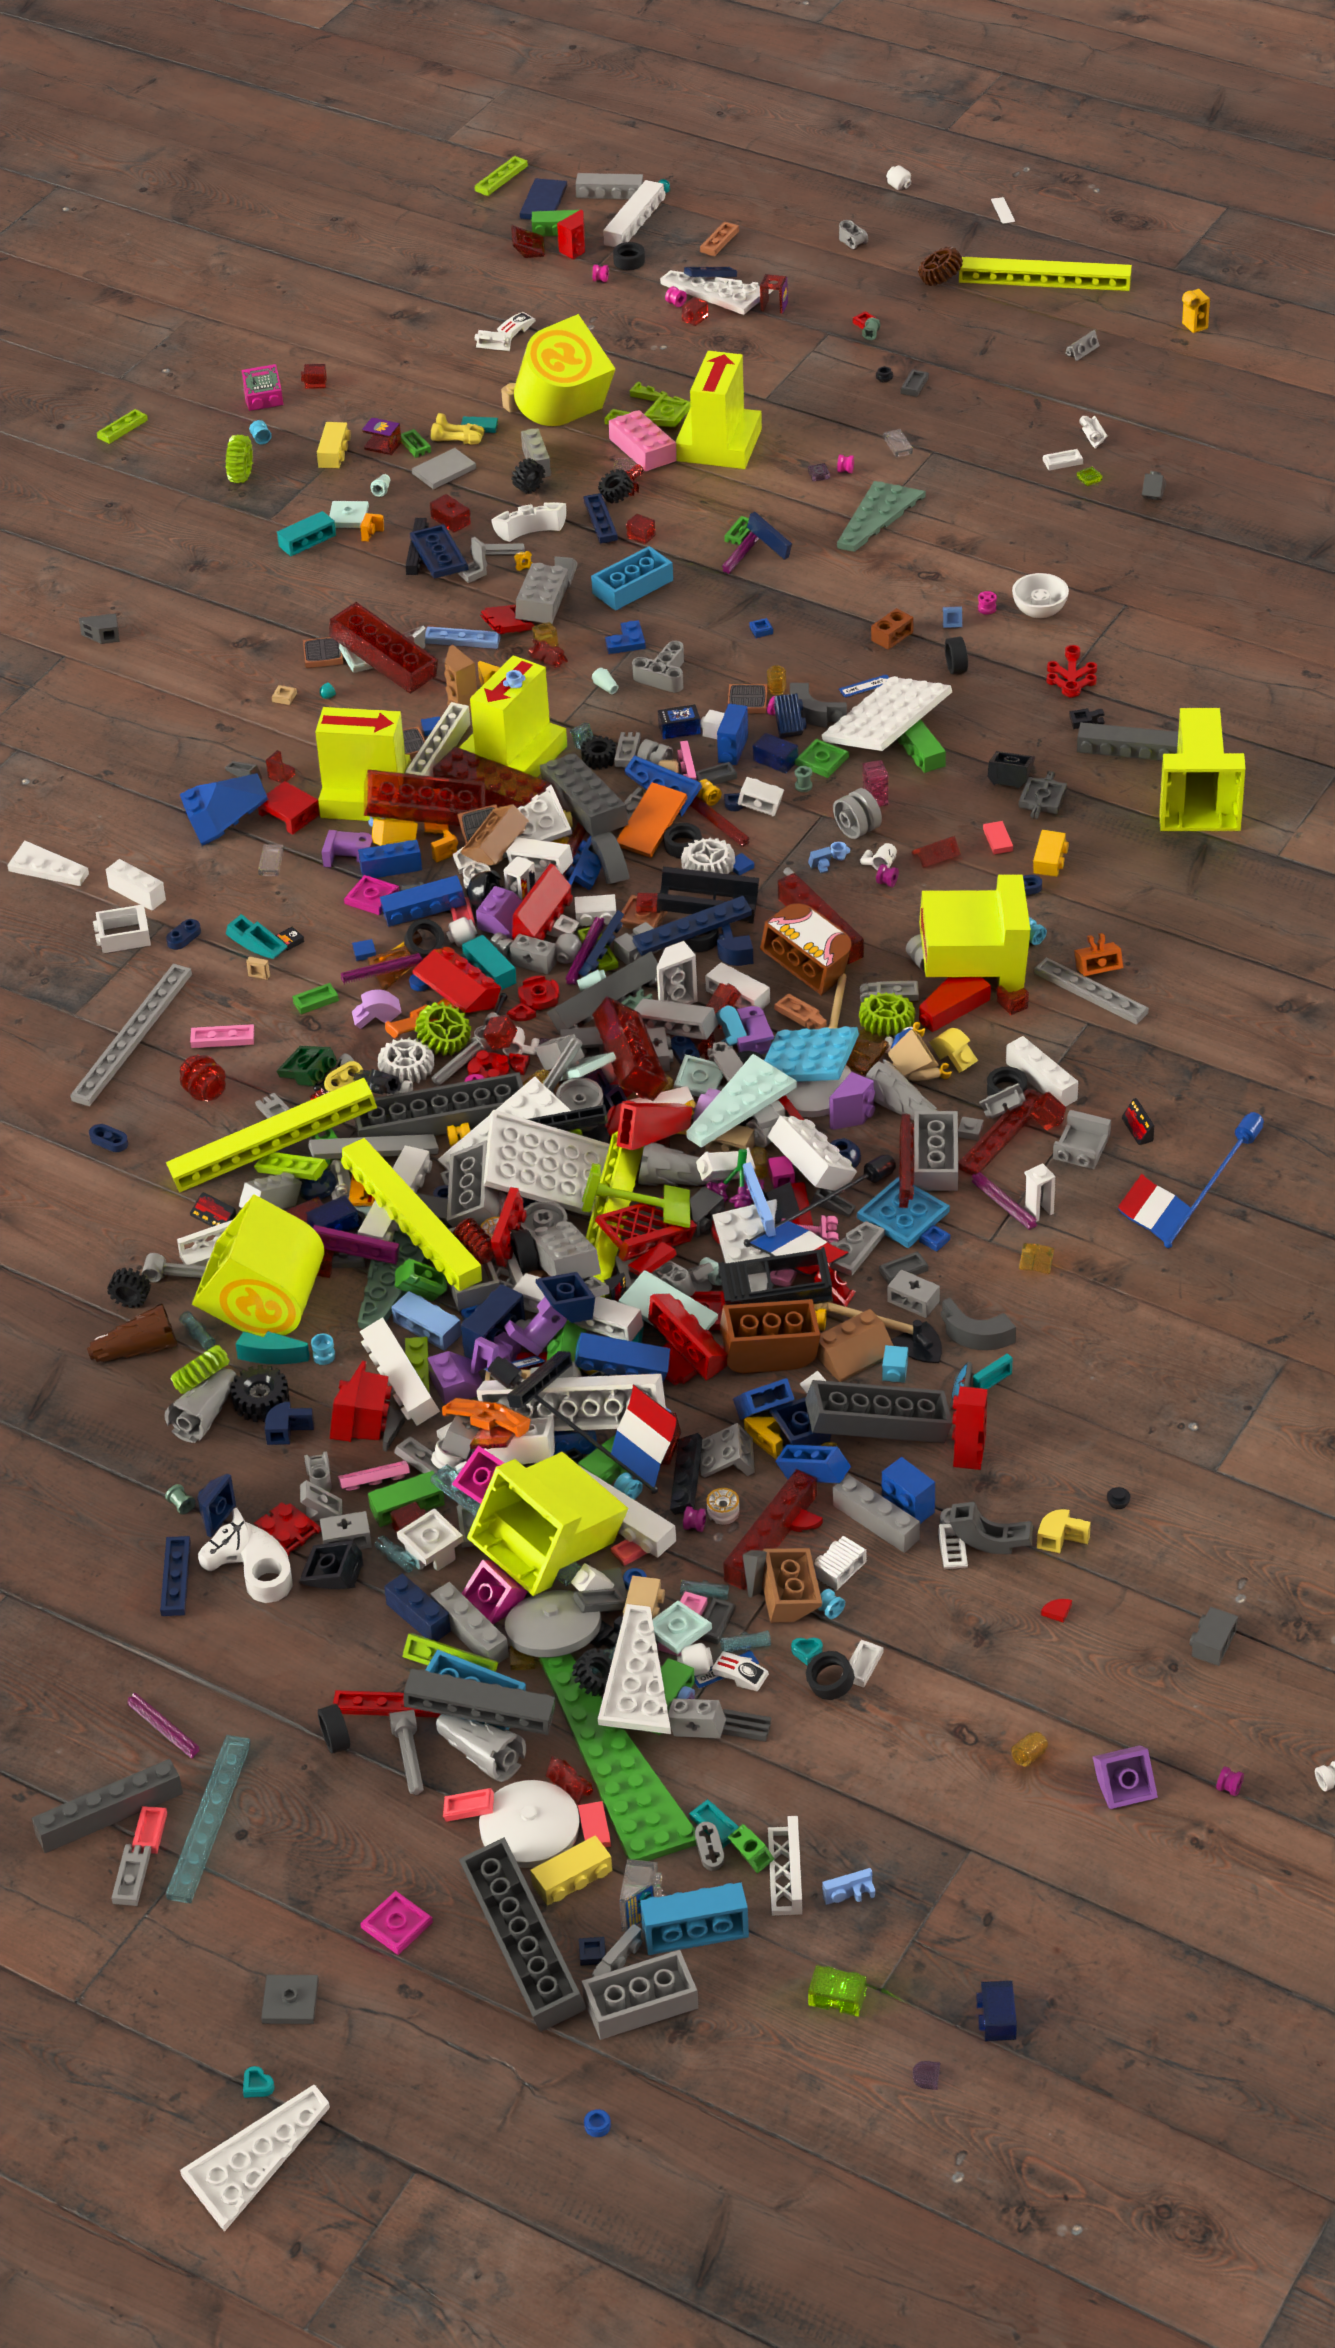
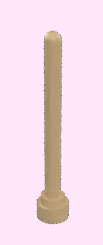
M844 973L837 981L830 1024L827 1027L830 1029L838 1027L847 978Z
M830 1302L814 1304L815 1310L822 1308L826 1309V1312L829 1311L850 1318L862 1313V1311ZM878 1316L885 1327L913 1335V1325Z

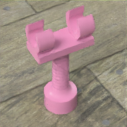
M821 1215L819 1227L799 1224V1226L810 1230L814 1234L820 1235V1238L828 1243L839 1241L838 1233L834 1232L837 1230L838 1218L835 1216L825 1217V1215Z

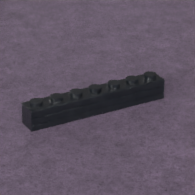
M415 518L412 532L429 528L427 518ZM410 541L405 565L406 575H418V571L421 570L422 558L413 542Z
M605 1105L527 1119L564 1131L608 1123Z
M565 1351L555 1353L508 1394L509 1406L512 1408H523L572 1366L571 1353Z

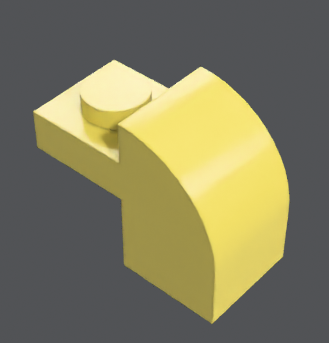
M950 1028L929 1042L939 1059L941 1060L949 1056L959 1073L978 1061L967 1044L970 1039L957 1028Z
M1060 1509L1052 1511L1041 1521L1037 1533V1548L1060 1553L1064 1539L1088 1544L1091 1522L1070 1518V1510Z

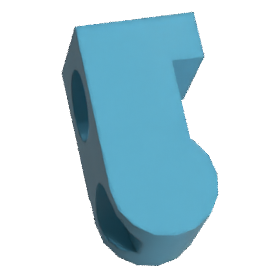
M725 1006L716 1013L718 1024L722 1026L726 1037L721 1042L726 1043L728 1046H733L737 1044V1038L747 1036L738 1012L734 1007Z

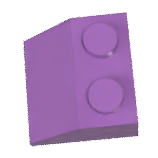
M494 886L476 910L478 929L493 934L500 932L506 935L507 938L512 939L513 913L521 904V899L513 891Z
M853 1072L846 1077L829 1097L830 1129L835 1130L862 1125L868 1118L873 1116L875 1112L873 1080Z
M450 1351L427 1358L429 1376L444 1405L455 1398L470 1399L477 1396V1389L483 1383V1380L478 1372L475 1374L470 1373L471 1359Z
M1139 1745L1093 1756L1097 1780L1109 1809L1158 1798L1147 1748Z

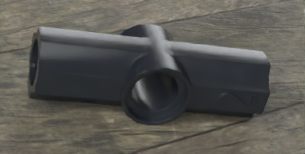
M371 1069V1071L360 1070V1072L355 1073L353 1081L365 1078L371 1092L381 1095L384 1093L394 1094L400 1091L401 1088L399 1077Z

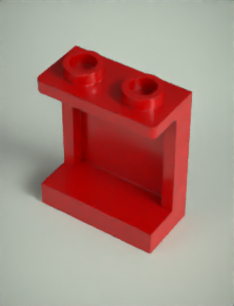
M286 781L268 792V800L258 807L260 816L263 817L270 813L286 822L287 832L292 835L320 815L318 799Z

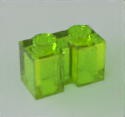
M816 1965L808 1989V2005L829 2010V2007L838 2008L840 2013L859 2017L867 1992V1976L856 1972L849 1973L836 1970L829 1966L822 1967Z

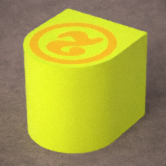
M579 314L539 330L530 338L514 388V398L520 411L527 418L538 424L560 426L603 408L615 367Z
M253 1194L217 1239L192 1305L242 1332H248L264 1337L267 1331L283 1336L291 1333L298 1327L324 1257V1245L320 1236L306 1222Z

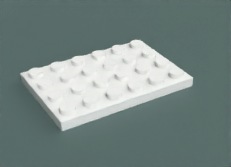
M896 676L890 677L883 685L876 688L872 694L865 697L860 704L853 707L847 715L841 717L833 726H830L822 734V739L828 743L883 751L952 693L951 685L903 679Z
M493 1110L490 1114L484 1186L509 1192L510 1187L519 1188L522 1197L539 1202L558 1203L564 1209L591 1216L594 1203L590 1213L582 1211L584 1203L582 1202L592 1163L601 1165L602 1176L610 1144Z

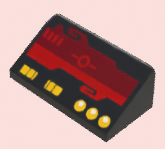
M1135 1098L1123 1113L1122 1120L1138 1145L1153 1142L1155 1126L1138 1099Z
M202 1192L193 1206L190 1216L213 1227L233 1220L236 1217V1209Z
M624 1273L604 1280V1283L609 1286L610 1294L605 1295L606 1299L619 1302V1299L626 1292Z

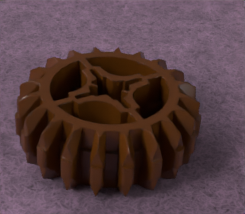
M940 248L925 258V261L921 262L918 273L926 285H941L943 282H947L948 279H952V276L960 271V267L963 265L962 256L956 248Z

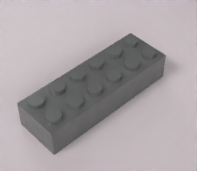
M575 753L567 754L560 759L550 760L540 765L542 785L545 788L552 785L559 803L568 812H571V815L591 836L604 834L628 825L626 804Z
M812 1380L805 1398L812 1433L945 1443L952 1426L945 1392L941 1390Z

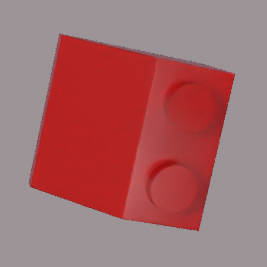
M579 210L557 223L559 252L571 259H575L585 253L584 211Z

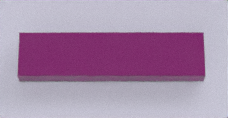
M317 1225L313 1227L320 1236L324 1249L397 1265L399 1260V1243Z

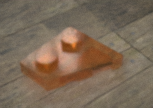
M403 946L369 957L368 965L410 956L407 947ZM410 965L409 968L406 966L407 969L404 967V970L402 967V970L399 968L398 971L397 968V971L394 969L392 973L389 970L387 974L386 972L384 974L382 972V975L379 973L380 976L378 973L377 976L375 974L381 989L386 991L411 968Z
M864 1039L856 1040L846 1065L866 1076L889 1048V1043L883 1040L882 1043H870L869 1040Z

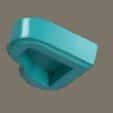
M814 1637L809 1639L796 1638L791 1643V1652L808 1666L813 1657L823 1652V1643L820 1639Z
M252 2066L245 2071L243 2083L244 2098L265 2097L273 2093L275 2089L273 2078L264 2074L262 2068Z

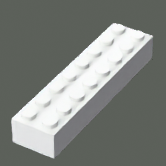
M661 1374L556 1378L538 1394L539 1397L581 1430L618 1429L629 1405L633 1384L666 1409ZM497 1380L483 1381L477 1389L478 1401L503 1404L505 1407L528 1418L553 1416L554 1431L574 1430L534 1398L523 1408L510 1407L507 1397L514 1388L507 1389Z

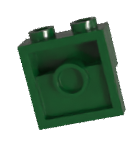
M299 1046L277 1069V1073L280 1078H295L298 1085L314 1086L323 1080L326 1072L335 1067L337 1059L331 1047Z

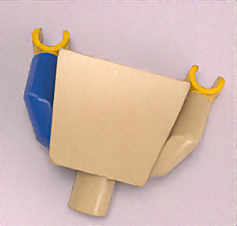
M919 1022L913 1024V1029L908 1028L895 1036L888 1055L893 1061L892 1065L895 1066L894 1068L903 1074L907 1080H930L939 1076L947 1079L951 1076V1071H943V1069L949 1067L948 1063H943L940 1069L937 1068L939 1064L921 1038L925 1034V1028L917 1030L920 1028Z

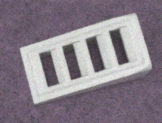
M939 1524L938 1535L944 1569L968 1568L965 1542L956 1535L951 1524ZM957 1536V1539H946V1537ZM956 1543L959 1544V1546H947V1545H946V1544H956ZM947 1551H960V1554H948ZM961 1558V1562H948V1559Z

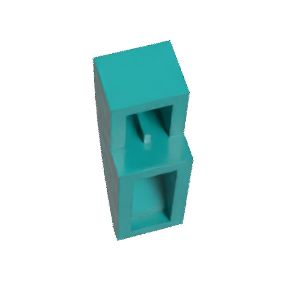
M242 914L227 925L226 935L256 954L274 959L287 949V945L258 921L253 924Z
M267 1331L264 1337L243 1332L235 1343L238 1359L249 1362L295 1364L307 1362L310 1359L308 1343Z

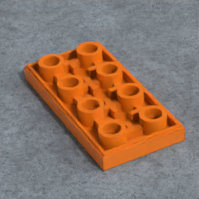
M652 782L628 820V825L623 828L617 838L620 848L652 858L664 838L666 829L672 825L687 800V794Z

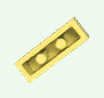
M326 422L317 450L318 468H340L341 462L345 459L344 451L348 449L347 441L351 439V431L348 430L347 423Z
M595 1835L531 1869L532 1886L548 1906L553 1902L561 1901L566 1895L576 1890L583 1889L594 1880L608 1875L612 1871L611 1855Z

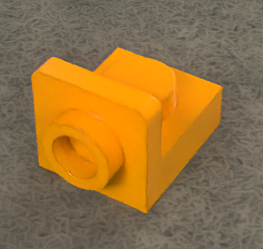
M365 514L360 525L361 541L369 542L371 535H374L375 531H384L383 515Z
M448 829L443 830L444 838L431 843L432 857L436 863L452 857L457 852L458 840Z

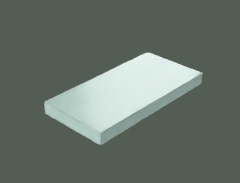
M614 1052L582 1058L579 1060L580 1064L570 1069L567 1068L560 1081L582 1077L615 1061L616 1056Z
M646 1270L641 1273L619 1299V1303L641 1309L642 1319L651 1325L653 1324L648 1320L650 1296L653 1294L670 1293L675 1299H679L684 1309L697 1318L704 1330H709L718 1319L717 1313Z

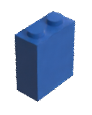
M728 704L717 731L718 763L730 762L731 765H737L748 739V707Z
M787 1378L744 1392L733 1398L740 1420L770 1411V1408L795 1400Z

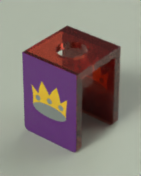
M765 274L760 284L761 311L764 312L769 301V289L779 290L780 313L783 314L788 304L787 276ZM770 281H778V283H776V284H771V283H769V282H770Z
M371 418L362 429L363 433L373 435L365 444V450L392 456L402 443L400 423Z

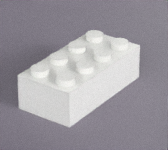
M780 1116L767 1136L815 1187L836 1191L850 1183L857 1173L851 1166L852 1162L839 1153L840 1150L827 1141V1136L819 1132L815 1128V1124L808 1119L799 1120L794 1116Z

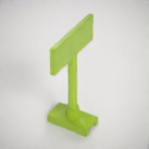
M592 1163L582 1202H584L582 1211L591 1212L596 1196H611L663 1207V1223L690 1227V1190L664 1185L663 1199L610 1188L607 1184L600 1183L601 1165Z

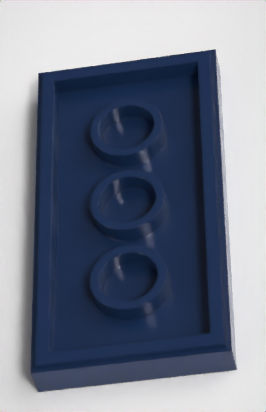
M535 178L520 211V218L532 220V212L557 211L567 188V181Z
M444 524L410 533L411 541L434 579L469 570L468 563Z

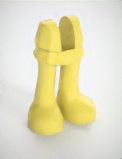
M438 413L436 423L432 425L431 440L463 441L464 445L468 443L474 445L480 443L485 430L481 426L470 423L467 425L450 424L447 422L445 414Z

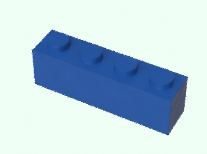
M457 875L380 897L382 911L388 927L447 911L452 907L457 908L466 905L464 892Z
M581 1332L576 1346L575 1364L582 1370L602 1371L608 1375L661 1374L662 1382H664L668 1373L670 1348Z

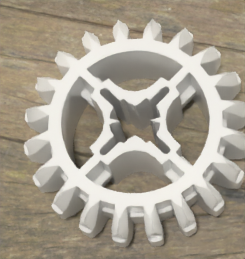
M711 837L709 839L702 838L700 841L694 840L695 843H688L689 847L684 848L681 856L683 869L723 874L733 872L735 853L731 845L726 844L725 840L719 841V838L713 840Z
M410 1037L405 1040L401 1038L399 1041L393 1039L392 1044L386 1043V1047L381 1048V1052L378 1054V1069L399 1077L400 1082L406 1080L419 1083L420 1079L426 1080L427 1075H431V1071L434 1069V1054L428 1048V1045L422 1044L418 1038L411 1040Z

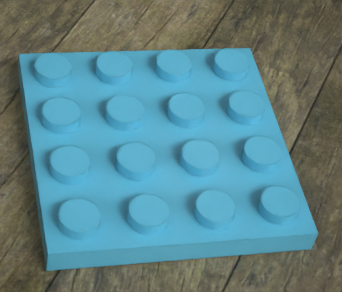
M844 1026L832 1029L825 1027L813 1030L805 1028L795 1031H777L764 1061L795 1079L796 1082L839 1080L859 1036L858 1028Z

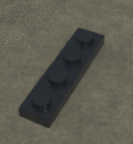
M699 1433L678 1439L670 1510L674 1515L685 1512L687 1506L695 1508L703 1440Z

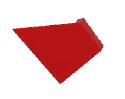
M828 1263L833 1301L830 1303L847 1307L856 1292L846 1286L847 1282H843L836 1270L834 1271ZM820 1270L814 1277L815 1283L822 1282Z

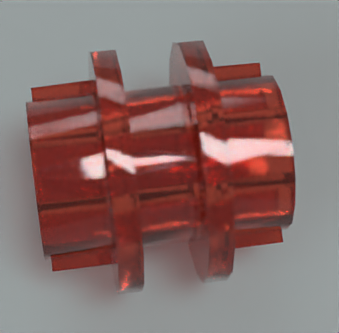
M198 1054L191 1056L179 1067L181 1075L180 1085L195 1100H206L209 1102L217 1099L226 1090L225 1071L210 1056H200Z

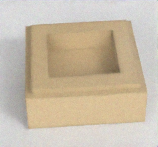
M278 685L272 695V702L290 705L297 694L296 688Z
M248 957L246 961L248 976L268 980L270 977L268 960Z

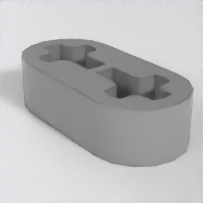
M702 1822L695 1830V1840L703 1866L707 1870L716 1871L724 1863V1852L720 1837L713 1823ZM705 1829H707L708 1833H712L710 1834V1843L706 1842L704 1836H700ZM709 1849L713 1850L714 1856H719L716 1863H712L708 1859Z

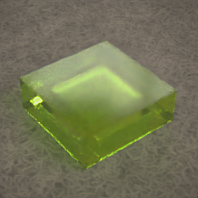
M1093 467L1077 472V478L1086 486L1102 481V475Z

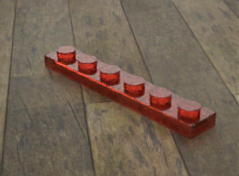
M1028 1088L1024 1092L1026 1101L1023 1102V1105L1012 1110L1008 1109L958 1162V1169L970 1175L981 1173L1046 1103V1096Z
M903 1113L899 1130V1207L908 1208L909 1200H913L914 1123H910V1114Z

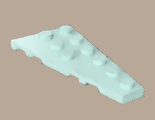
M752 1054L686 1131L687 1139L702 1148L797 1088L796 1080Z

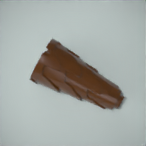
M159 1304L135 1316V1319L95 1338L94 1341L90 1342V1347H87L90 1359H95L96 1362H106L121 1357L128 1358L145 1352L148 1354L176 1347L178 1345L163 1304Z

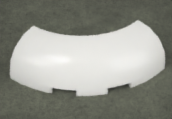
M544 503V506L533 507L532 504L518 507V511L510 514L509 511H506L492 519V525L497 535L508 542L532 532L560 531L566 519V503Z

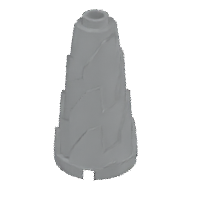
M883 1059V1063L878 1061L865 1076L874 1081V1101L914 1121V1111H938L936 1110L937 1107L922 1096L918 1089L886 1059Z
M657 1143L644 1146L638 1184L651 1186H678V1184L700 1186L706 1185L710 1181H702L697 1170L696 1161L700 1157L683 1154V1151L666 1148L664 1145ZM712 1180V1182L717 1183L721 1182V1180Z
M223 1368L172 1403L165 1411L167 1426L170 1424L174 1426L171 1432L186 1442L195 1443L198 1439L200 1441L221 1411L222 1405L228 1399V1395L231 1392V1383L234 1382L236 1373L232 1369Z
M441 1714L436 1721L438 1733L447 1739L450 1745L464 1753L466 1758L475 1763L480 1770L496 1781L504 1782L510 1779L521 1767V1764L517 1763L519 1756L524 1759L526 1754V1743L521 1736L508 1730L503 1731L487 1723L482 1724L475 1720Z

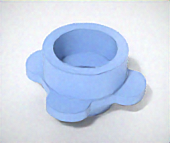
M517 670L509 671L506 674V680L503 681V685L510 686L511 688H520L525 680V676Z
M834 842L831 844V857L836 860H844L846 854L850 853V848L843 842Z

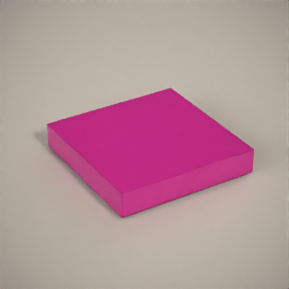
M364 875L344 898V903L380 915L382 913L380 897L399 892V886Z
M395 1890L360 1924L364 1931L399 1955L433 1923V1918Z

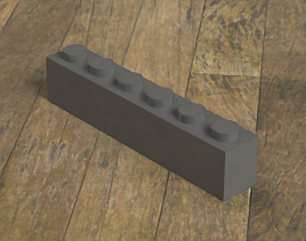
M1080 722L1077 737V752L1163 761V754H1177L1178 732Z
M649 952L551 1009L547 1014L559 1034L561 1033L560 1029L579 1028L577 1023L581 1021L584 1024L595 1018L594 1013L599 1011L601 1015L611 1009V1003L615 1002L618 1005L626 999L625 995L631 992L633 996L643 989L641 986L645 983L650 986L657 982L658 962L652 952Z
M411 1669L404 1690V1707L548 1735L555 1712V1697L544 1693L528 1692L519 1688L513 1689L502 1687L498 1684L477 1682L473 1679L457 1678L448 1674L442 1675L431 1673L427 1670Z
M167 1759L32 1817L36 1837L44 1853L50 1852L141 1812L142 1806L154 1807L182 1795L180 1776L172 1761Z

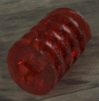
M466 1218L456 1226L453 1235L481 1265L490 1262L494 1258L491 1237L476 1223L474 1218Z

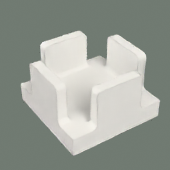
M435 1508L397 1532L398 1539L405 1545L406 1557L419 1570L424 1568V1564L428 1565L433 1562L434 1568L437 1571L444 1568L456 1559L455 1547L464 1542L463 1535Z

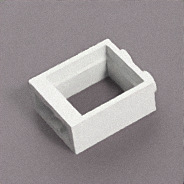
M144 904L96 912L97 920L93 921L95 933H98L95 934L97 946L102 947L103 953L151 946ZM139 924L140 930L111 935L104 934L106 929Z

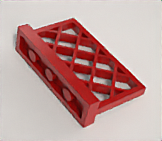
M644 1203L598 1215L595 1219V1222L620 1250L618 1257L622 1261L640 1257L660 1242H664L671 1247L690 1242L697 1225L693 1220H690L689 1228L663 1223L662 1220L653 1218L654 1215L663 1217V1210ZM645 1211L651 1213V1215L649 1217L638 1212ZM628 1216L634 1218V1220L632 1222L621 1217ZM637 1220H640V1221H643V1222H647V1223H649V1224H648V1226H645V1225L636 1223V1221H637ZM606 1221L617 1223L616 1227L609 1225ZM653 1224L662 1227L663 1229L657 1230L651 1228V1225ZM623 1225L632 1229L628 1231L619 1228V1226ZM636 1229L645 1232L646 1234L640 1235L634 1233V1230ZM618 1235L628 1237L629 1239L622 1241Z

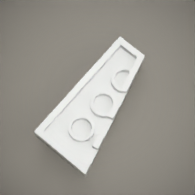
M27 841L23 842L8 864L10 872L81 886L89 875L87 867Z

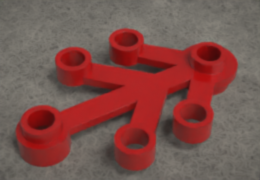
M1068 645L1065 648L1068 671L1056 661L1048 662L1047 671L1049 674H1047V684L1058 685L1062 688L1063 695L1073 698L1081 693V688L1086 685H1096L1097 676L1094 674L1097 672V664L1088 662L1086 666L1076 671V661L1080 657V647ZM1056 672L1064 678H1066L1068 681L1065 682L1064 680L1060 679ZM1087 674L1084 679L1078 682L1075 681L1083 675Z

